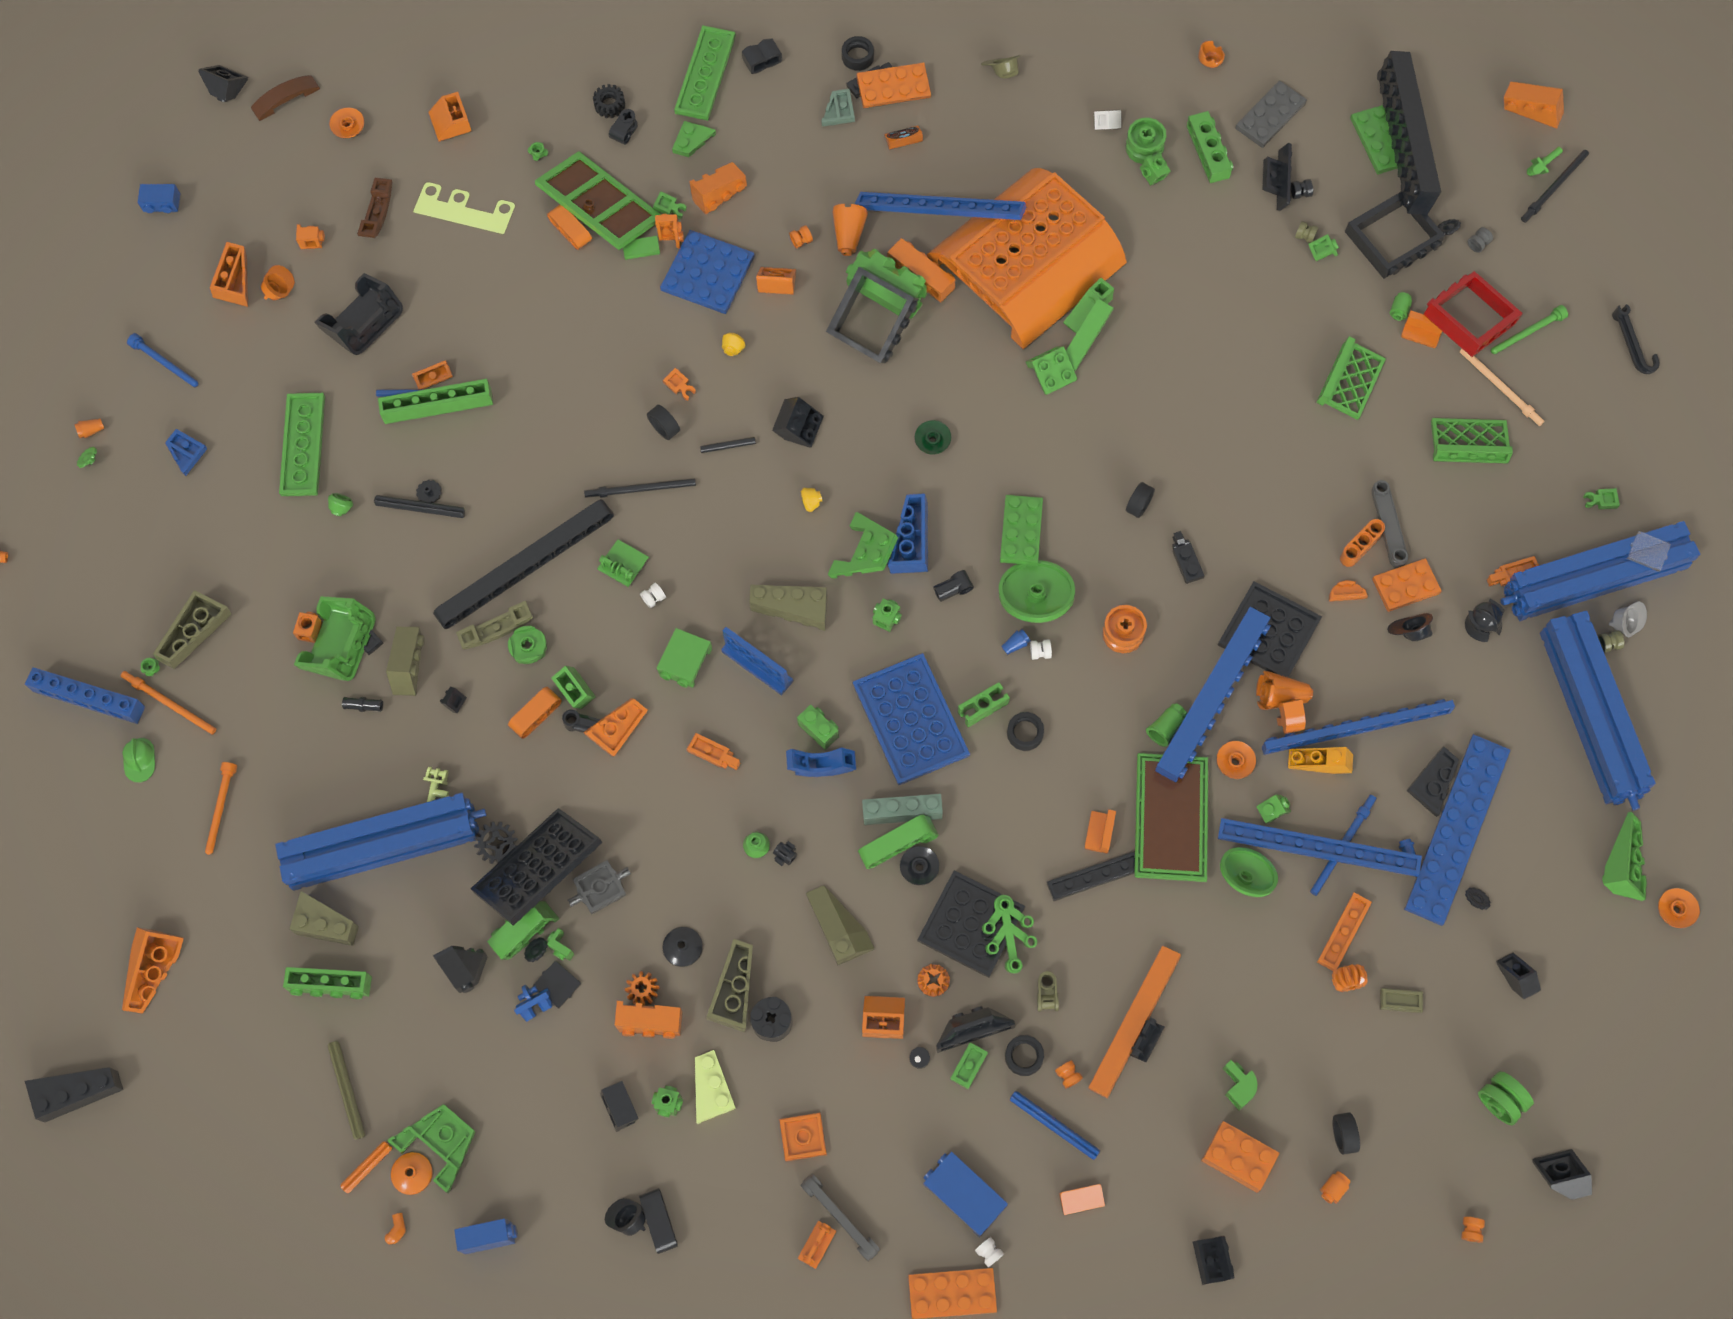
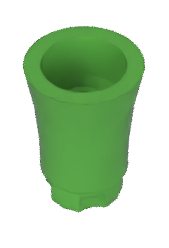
M1177 703L1172 704L1155 722L1146 728L1147 735L1158 745L1168 746L1173 735L1185 719L1187 712L1181 705Z

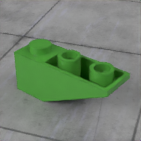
M1100 278L1089 288L1063 324L1077 333L1097 299L1107 304L1113 299L1114 287Z

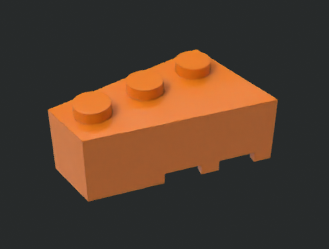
M1510 82L1504 95V109L1557 129L1564 114L1563 89Z
M733 162L716 169V173L710 176L708 174L702 175L703 179L695 181L693 179L689 181L693 202L705 215L710 211H714L720 204L728 201L734 194L741 192L747 186L746 175Z
M226 242L210 285L212 297L248 307L247 255L245 247Z
M617 1001L615 1027L623 1036H634L637 1033L649 1038H653L655 1035H663V1038L674 1039L675 1036H680L681 1008L654 1005V1007L642 1006V1003L623 1005V1001Z

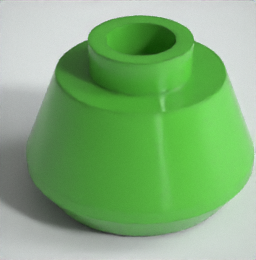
M332 493L328 496V508L336 516L346 514L353 506L352 500L345 495Z
M752 832L745 837L743 848L748 856L760 858L769 851L770 841L764 833Z

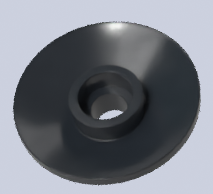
M916 846L910 848L903 854L900 860L901 874L911 884L926 885L932 882L938 875L940 866L938 857L927 847ZM922 865L923 869L921 871H918L916 869V866Z
M678 927L666 935L662 948L665 958L671 964L678 967H686L699 959L703 944L696 931L688 927ZM680 942L685 943L684 948L678 947Z

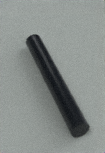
M755 437L704 445L700 446L701 453L753 445L756 442Z

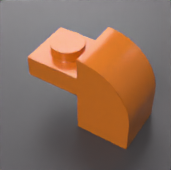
M1297 699L1278 703L1281 717L1277 718L1278 726H1283L1284 734L1304 730L1306 721L1303 701Z

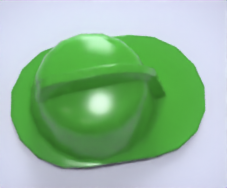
M145 738L131 739L124 746L122 752L124 771L129 780L141 783L148 780L155 770L154 745Z

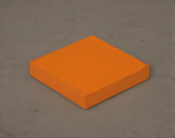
M820 1113L779 1119L786 1162L827 1155Z

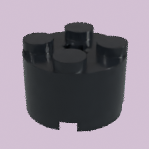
M777 997L764 998L757 1002L751 1011V1024L754 1032L760 1039L778 1042L789 1034L792 1027V1015L788 1005L783 1000ZM768 1017H775V1022L769 1021Z

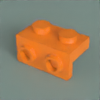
M677 214L655 215L659 241L675 240L676 247L680 248V242H684L682 224L681 221H678Z

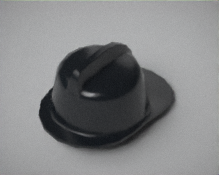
M1423 613L1396 620L1388 626V633L1404 635L1406 639L1411 641H1420L1431 637L1433 632L1430 623L1433 620V616L1429 613Z
M623 1198L617 1200L605 1213V1224L625 1235L632 1236L639 1230H646L644 1227L646 1218L642 1211V1206L630 1199Z

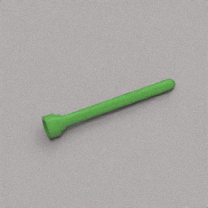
M1563 305L1557 306L1553 309L1551 315L1492 347L1491 353L1497 354L1553 321L1566 319L1568 317L1567 309Z

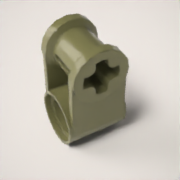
M1049 971L1043 972L1037 981L1038 1012H1041L1042 1009L1059 1011L1056 976ZM1044 977L1050 978L1052 985L1049 987L1044 986L1041 979Z

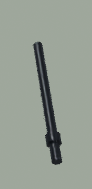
M1583 150L1540 198L1528 207V211L1521 217L1522 222L1526 223L1541 210V206L1589 155L1587 150Z
M694 478L611 488L603 486L599 487V489L584 490L585 498L597 496L605 498L608 495L696 486V481Z

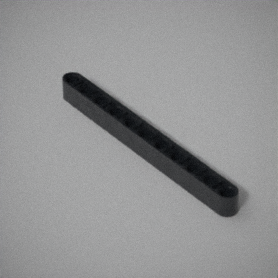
M603 499L597 500L438 606L434 610L433 615L444 629L451 628L608 523L614 517V513Z

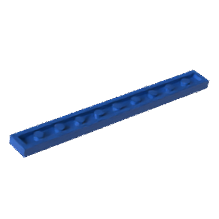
M860 192L855 202L856 205L873 211L1021 220L1026 210V203L1021 201Z
M1442 699L1428 706L1425 703L1410 710L1402 708L1392 714L1384 712L1374 718L1366 716L1356 722L1348 720L1338 726L1330 724L1322 727L1320 730L1308 729L1302 734L1289 733L1284 738L1277 739V737H1271L1264 742L1262 751L1266 755L1446 715L1453 711L1455 705L1453 700L1446 701Z
M1221 818L1218 839L1415 877H1418L1420 873L1421 855Z

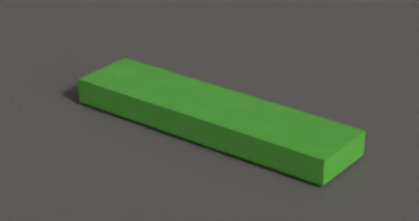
M1097 299L1066 350L1074 371L1079 367L1114 310L1112 306L1100 299Z

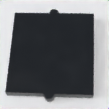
M554 961L546 971L542 972L543 975L533 984V987L536 986L539 992L548 987L551 992L549 997L552 1003L559 1009L568 998H572V994L581 983L557 961Z

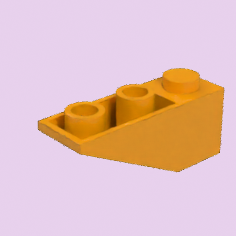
M1347 747L1289 749L1288 768L1330 774L1352 773L1353 754Z

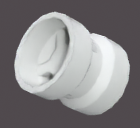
M656 582L650 586L649 590H644L640 593L641 598L650 609L655 606L657 601H662L666 598Z
M1050 639L1043 640L1042 642L1030 641L1032 660H1037L1039 657L1051 658Z
M991 1237L975 1250L979 1256L985 1257L984 1263L988 1268L1004 1255L1001 1249L995 1248V1241Z

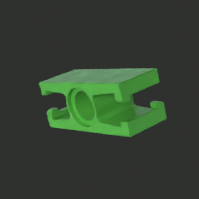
M1000 682L958 706V713L961 718L965 717L967 727L972 726L1009 704L1010 697L1007 693L1004 694L1003 698L993 701L991 698L995 694L1002 692L1003 687ZM986 702L989 706L982 708L978 704ZM972 708L975 709L976 713L972 716L964 715V712Z

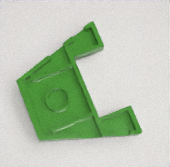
M856 512L851 521L850 528L864 533L851 562L833 561L828 573L830 578L834 579L839 575L852 576L853 573L857 572L864 574L884 570L898 540L896 534Z
M443 1104L421 1118L420 1121L403 1129L402 1132L392 1136L387 1141L403 1154L417 1137L447 1162L433 1181L446 1193H449L476 1131Z

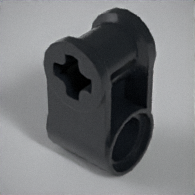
M625 109L620 113L609 130V138L624 145L629 142L632 134L638 127L633 110Z

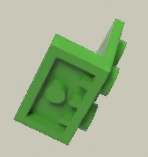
M1056 346L1025 361L1028 368H1034L1042 390L1046 395L1077 380L1064 346Z

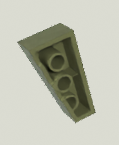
M750 585L749 603L751 611L772 617L777 616L784 618L786 621L799 622L802 625L817 627L819 630L825 631L827 587Z
M733 939L706 1017L707 1020L745 1032L753 945Z

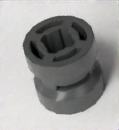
M1481 227L1476 231L1475 235L1468 239V246L1474 252L1480 253L1485 248V245L1493 241V235L1487 228Z

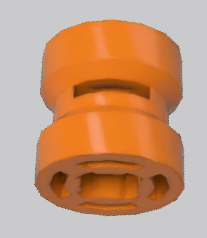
M806 225L800 227L798 231L793 230L789 232L790 239L796 249L802 247L804 243L813 242L811 232Z
M1072 1060L1055 1070L1057 1076L1062 1079L1064 1078L1062 1084L1065 1089L1083 1079L1079 1072H1075V1064Z
M1463 1217V1225L1466 1228L1462 1231L1461 1239L1483 1243L1484 1236L1480 1229L1485 1227V1220Z

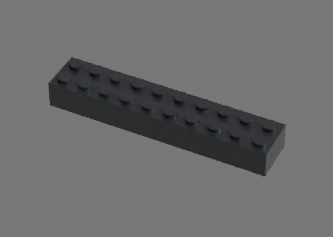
M1390 51L1387 58L1384 59L1382 68L1377 73V80L1380 83V94L1383 97V107L1386 111V121L1389 125V135H1391L1392 149H1394L1395 163H1397L1401 192H1403L1404 206H1406L1407 214L1428 215L1441 194V187L1410 52Z

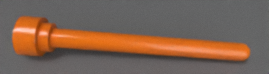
M222 762L220 771H222L221 775L223 777L205 849L207 855L213 853L230 778L237 771V765L233 763Z

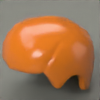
M1214 41L1203 42L1198 54L1200 63L1209 68L1220 66L1225 57L1222 47H1216Z

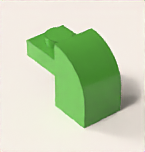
M1230 1060L1222 1069L1231 1077L1236 1085L1225 1096L1240 1110L1255 1096L1257 1079L1252 1070L1245 1075L1242 1066L1238 1062L1234 1063Z

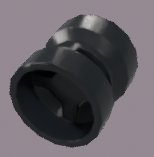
M1306 179L1303 182L1293 181L1291 183L1293 199H1300L1302 196L1306 198L1313 196L1311 179Z

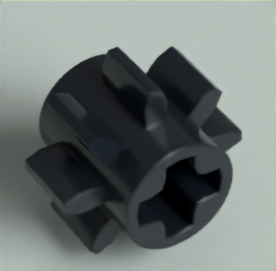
M789 841L786 844L780 842L773 851L775 862L780 866H783L784 863L789 866L797 857L795 852L796 846Z

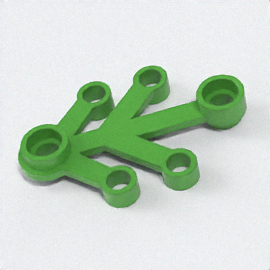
M1000 895L995 899V911L988 922L983 924L982 931L985 934L994 933L995 924L1000 917H1002L1003 925L992 941L986 945L985 950L988 954H996L999 951V944L1005 937L1009 957L1005 962V969L1007 972L1014 974L1020 972L1023 966L1022 961L1017 958L1014 936L1024 942L1027 948L1035 947L1037 939L1034 936H1028L1012 924L1010 915L1020 921L1021 926L1024 928L1032 927L1034 920L1031 916H1025L1014 908V902L1011 897ZM1003 901L1007 903L1006 909L1001 905ZM1025 918H1028L1030 921L1028 926L1024 923ZM987 924L992 927L990 932L986 930ZM1029 938L1033 940L1032 946L1028 944ZM991 944L995 946L994 952L989 950ZM1014 961L1018 964L1016 969L1012 967Z

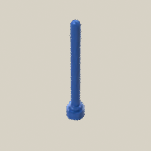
M137 333L129 336L127 345L133 349H141L191 386H198L197 380L147 346L143 338Z

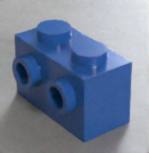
M140 184L137 203L142 211L147 213L178 212L181 194L175 184Z

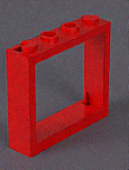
M1473 271L1469 275L1465 274L1458 283L1454 282L1447 291L1443 290L1436 299L1432 298L1427 303L1428 308L1423 315L1467 354L1473 357L1512 328L1523 313ZM1466 287L1471 289L1504 318L1478 339L1441 307V305Z

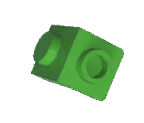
M1274 795L1256 806L1266 824L1291 812L1288 799L1282 795Z
M558 928L556 932L553 931L549 935L547 945L554 951V956L561 960L566 958L570 961L574 953L571 949L559 943L564 936V932Z

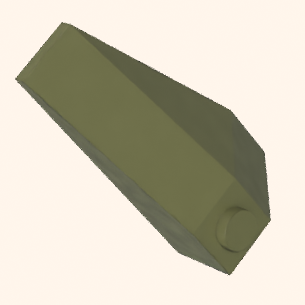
M824 885L806 893L837 965L875 950L867 931Z

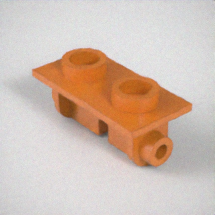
M818 1221L797 1259L816 1269L836 1230Z

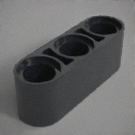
M658 1188L639 1195L657 1254L678 1247L660 1189Z

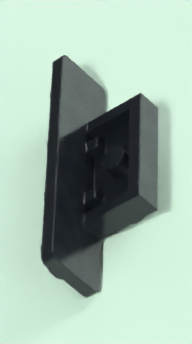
M1287 143L1279 149L1278 160L1268 156L1263 160L1262 190L1277 195L1276 210L1278 211L1288 206L1291 201V143Z

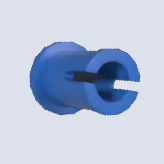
M1411 839L1399 842V849L1402 852L1416 855L1413 847L1414 842Z

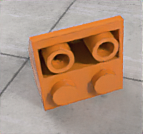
M458 92L442 96L428 112L438 141L472 131Z
M865 996L862 1037L903 1039L905 998Z

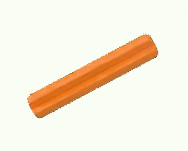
M383 1141L340 1185L342 1190L350 1193L392 1150V1147Z

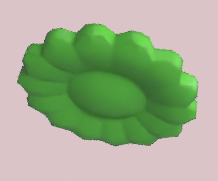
M94 446L86 449L79 457L77 466L81 468L88 464H93L97 449Z

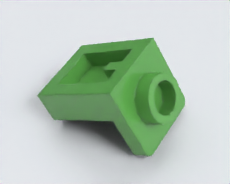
M1328 234L1308 244L1316 261L1331 254H1334V256L1338 255L1336 249L1339 246L1335 238L1331 239Z

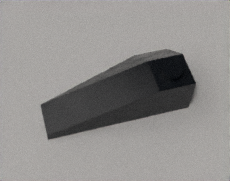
M450 946L433 955L438 965L459 993H467L473 990L474 986L479 983L488 958L483 949H478L475 952L474 948L465 950L464 947Z

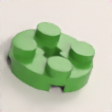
M533 626L519 627L508 640V650L518 663L531 664L545 656L547 649L546 638L541 631ZM526 641H529V643L532 644V646H530V648L528 649L522 647V645H525Z

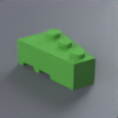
M539 901L514 926L505 920V924L501 928L494 930L491 934L492 937L487 942L501 960H510L529 944V940L537 932L541 935L544 932L543 927L551 921L557 922L559 917L545 901Z

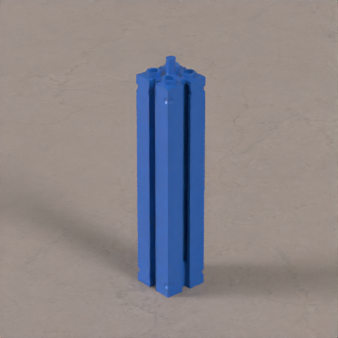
M1681 521L1676 525L1665 526L1539 565L1524 572L1514 573L1504 587L1505 597L1501 598V604L1504 606L1513 603V614L1517 616L1519 621H1523L1528 617L1539 616L1664 577L1677 571L1686 570L1692 565V561L1700 556V552L1695 542H1691L1689 538L1690 532L1685 521Z
M1588 611L1575 613L1570 617L1563 616L1550 619L1546 627L1540 632V636L1544 641L1546 652L1599 789L1603 793L1605 804L1613 803V805H1619L1628 798L1632 810L1640 809L1638 799L1643 798L1644 794L1650 792V788L1656 783L1654 777L1651 776L1650 767L1594 626L1589 620Z
M459 793L453 797H444L291 839L287 842L276 843L277 856L281 865L279 867L282 881L295 891L302 887H310L466 844L468 841H476L474 837H477L479 826L475 819L487 816L486 810L484 808L475 811L470 799L466 798L463 793Z

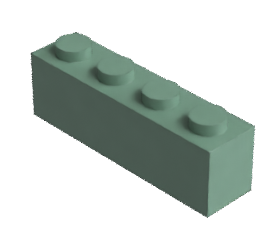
M941 794L862 800L864 825L908 822L920 815H926L931 820H939L943 817Z

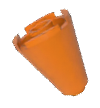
M838 204L833 207L832 211L837 247L842 255L851 256L852 253L856 252L868 211L865 207L851 204V207H845V204Z
M1263 671L1264 675L1259 676L1256 696H1260V702L1257 701V704L1262 710L1279 708L1278 703L1297 699L1302 700L1303 704H1305L1313 697V689L1307 683L1270 671Z

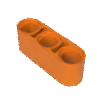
M558 205L547 213L550 222L577 250L592 240L588 230L562 205Z
M1379 519L1371 520L1345 546L1340 556L1341 563L1346 567L1354 566L1379 541L1385 530V524ZM1371 529H1376L1378 533L1373 532ZM1359 541L1365 542L1366 545L1360 544ZM1347 553L1352 554L1354 558L1348 557Z
M548 686L544 687L510 719L508 726L519 737L524 739L559 707L562 699Z

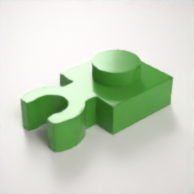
M660 191L653 209L669 215L672 212L677 214V218L682 219L683 214L678 212V210L686 211L687 206L682 203L676 204V198Z
M1617 488L1598 489L1596 494L1587 492L1583 496V498H1589L1592 501L1585 504L1586 508L1598 505L1600 510L1617 509L1620 506Z

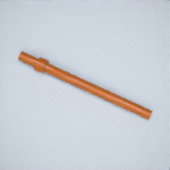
M127 671L121 673V677L131 683V686L135 689L144 691L211 735L216 732L217 729L153 689L140 677H135Z

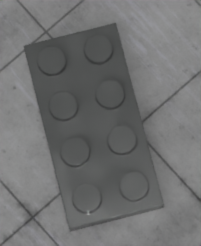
M1279 80L1236 124L1235 129L1263 148L1306 104L1307 99Z

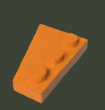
M631 698L583 733L608 754L615 756L648 710L634 698Z

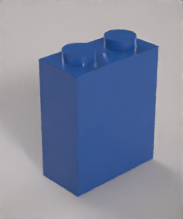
M505 1218L454 1229L457 1251L463 1254L515 1244V1238L518 1237L516 1225H513L512 1222Z

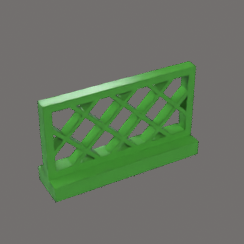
M1349 336L1341 346L1316 403L1322 406L1327 404L1358 420L1386 358L1354 343L1356 339ZM1354 349L1361 353L1362 358L1355 360L1353 355ZM1369 359L1378 361V366L1372 368ZM1364 361L1367 369L1360 371L1357 363ZM1353 364L1356 373L1348 374L1346 366ZM1369 373L1372 380L1365 383L1362 374ZM1358 376L1361 384L1353 386L1350 378ZM1346 379L1349 388L1342 389L1339 383L1340 380ZM1362 387L1365 395L1358 398L1355 389ZM1351 391L1354 399L1347 401L1344 392ZM1339 394L1342 403L1332 401L1333 395ZM1356 402L1358 407L1357 413L1352 411L1348 404Z
M1432 418L1431 420L1434 445L1433 461L1509 463L1513 449L1509 443L1507 420ZM1437 425H1444L1447 429L1442 432L1437 428ZM1462 425L1466 429L1461 433L1455 426ZM1481 426L1485 430L1479 433L1473 427ZM1502 426V432L1497 433L1492 427ZM1449 431L1457 435L1454 440L1446 435ZM1470 431L1476 437L1470 440L1465 434ZM1489 432L1495 438L1490 441L1483 435ZM1441 438H1443V439L1446 440L1449 444H1448V445L1439 444L1438 441H1439ZM1461 438L1467 445H1459L1456 442ZM1480 439L1487 445L1478 446L1475 442ZM1499 440L1504 446H1496L1494 442Z

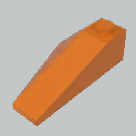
M137 927L131 947L122 1005L123 1011L143 1014L155 995L160 982L168 975L166 974L167 971L178 959L184 938Z

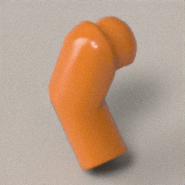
M403 1213L392 1215L394 1227L385 1235V1242L387 1244L398 1243L405 1234L406 1228Z

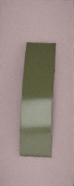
M523 601L508 608L509 612L476 627L471 625L457 631L456 634L462 649L477 647L499 639L529 622L533 616L527 602Z

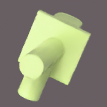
M432 767L427 768L426 776L423 779L431 782L427 802L435 800L436 797L444 798L449 796V791L438 789L439 784L447 785L448 770L440 771L439 768H436V770L432 769Z

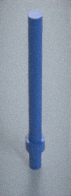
M1369 795L1364 805L1359 807L1356 812V818L1341 841L1350 842L1363 820H1366L1371 813L1369 810L1377 799L1375 796ZM1328 861L1310 890L1313 895H1318L1336 866V861Z

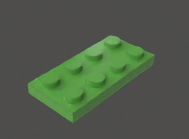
M1383 105L1351 114L1350 119L1377 175L1398 169L1397 163H1395L1394 149H1392L1391 135H1389V125L1386 121V111Z
M1006 495L1000 563L1038 566L1043 498Z

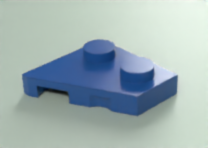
M175 429L165 442L185 476H187L207 450L204 444L178 429Z

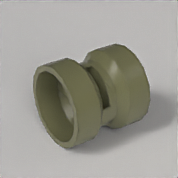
M1301 221L1295 238L1299 240L1304 239L1307 243H1311L1314 241L1319 227L1314 225L1308 226L1306 222Z
M1619 630L1612 631L1609 635L1607 633L1598 635L1604 653L1610 652L1611 649L1620 650L1624 648V638Z

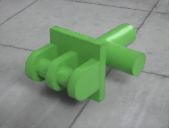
M1558 146L1547 156L1532 159L1533 165L1527 169V175L1533 176L1548 173L1549 170L1546 165L1563 152L1562 148Z

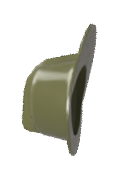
M1021 55L987 60L982 62L981 65H991L997 76L1010 78L1016 76L1019 72L1017 58Z

